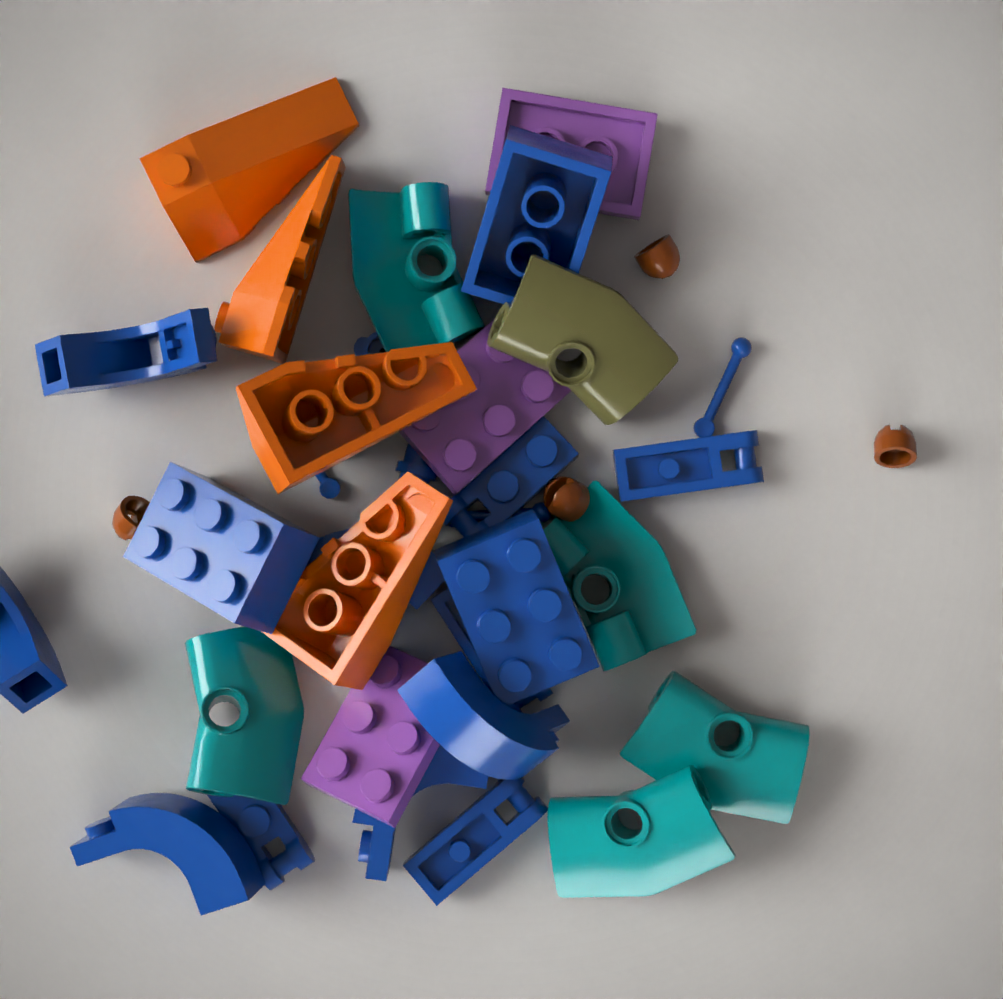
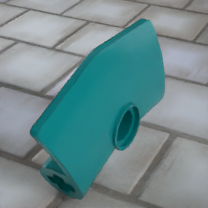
M438 182L414 183L404 186L400 193L350 189L348 192L353 282L385 351L389 352L391 349L447 342L454 344L483 329L485 325L470 294L461 292L463 280L457 270V258L452 247L448 185ZM423 255L434 256L442 265V273L437 276L424 274L418 267L417 258Z
M593 481L587 487L590 493V502L586 512L579 519L572 522H566L556 517L544 529V533L604 672L636 660L648 652L695 635L696 628L661 545L598 481ZM589 575H599L609 584V596L599 605L588 603L581 594L582 582Z
M245 626L207 633L187 640L185 646L200 717L186 789L210 796L233 797L237 795L287 805L290 798L304 719V706L292 654L261 631ZM220 702H229L237 707L240 716L230 726H219L209 716L211 708Z
M672 671L658 688L648 707L649 713L619 752L620 756L655 780L693 765L702 777L709 792L712 803L711 810L788 824L793 814L809 746V726L733 710L676 671ZM726 720L737 722L739 726L737 740L728 746L717 745L714 741L716 727Z
M689 765L637 790L625 791L619 796L551 797L547 816L548 834L558 896L561 898L651 896L734 860L736 854L710 813L712 809L711 798L697 769L693 765ZM630 808L636 811L641 817L642 828L634 830L625 827L619 820V809Z

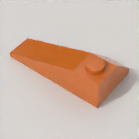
M334 77L186 135L139 159L163 208L194 261L197 263L244 240L256 228L255 225L276 204L279 205L290 195V191L312 169H316L360 125L337 78Z
M330 156L233 292L231 302L224 301L221 304L215 322V332L221 333L218 341L220 344L280 364L287 361L346 169L341 157Z
M452 342L391 349L389 352L355 356V354L336 356L334 359L305 362V360L285 362L236 387L252 447L278 495L477 390Z
M407 471L360 513V520L339 539L332 538L320 549L322 554L304 569L273 633H262L332 684L363 690L391 645L453 500L413 473Z

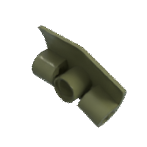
M531 255L512 304L505 302L499 309L487 340L488 347L548 371L555 382L562 386H567L604 425H611L628 414L663 380L678 362L676 352L618 291L538 255ZM575 348L582 351L577 358L571 361H562L557 358L560 352L565 349Z

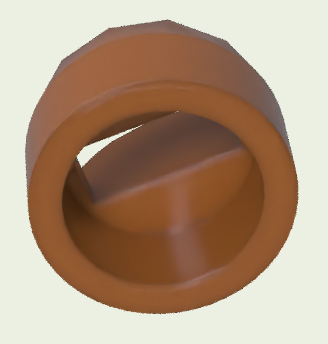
M669 234L652 242L634 256L645 274L659 279L672 276L678 269L680 262L678 247Z
M886 425L877 433L874 441V460L877 464L887 468H902L916 461V441L912 431L906 426L900 425V430H891L890 425Z
M562 476L553 479L546 485L544 491V505L548 511L566 522L579 519L586 512L590 502L588 488L583 483L570 477Z
M127 496L121 501L114 512L112 520L113 529L119 538L123 540L132 539L150 503L148 500L139 496Z

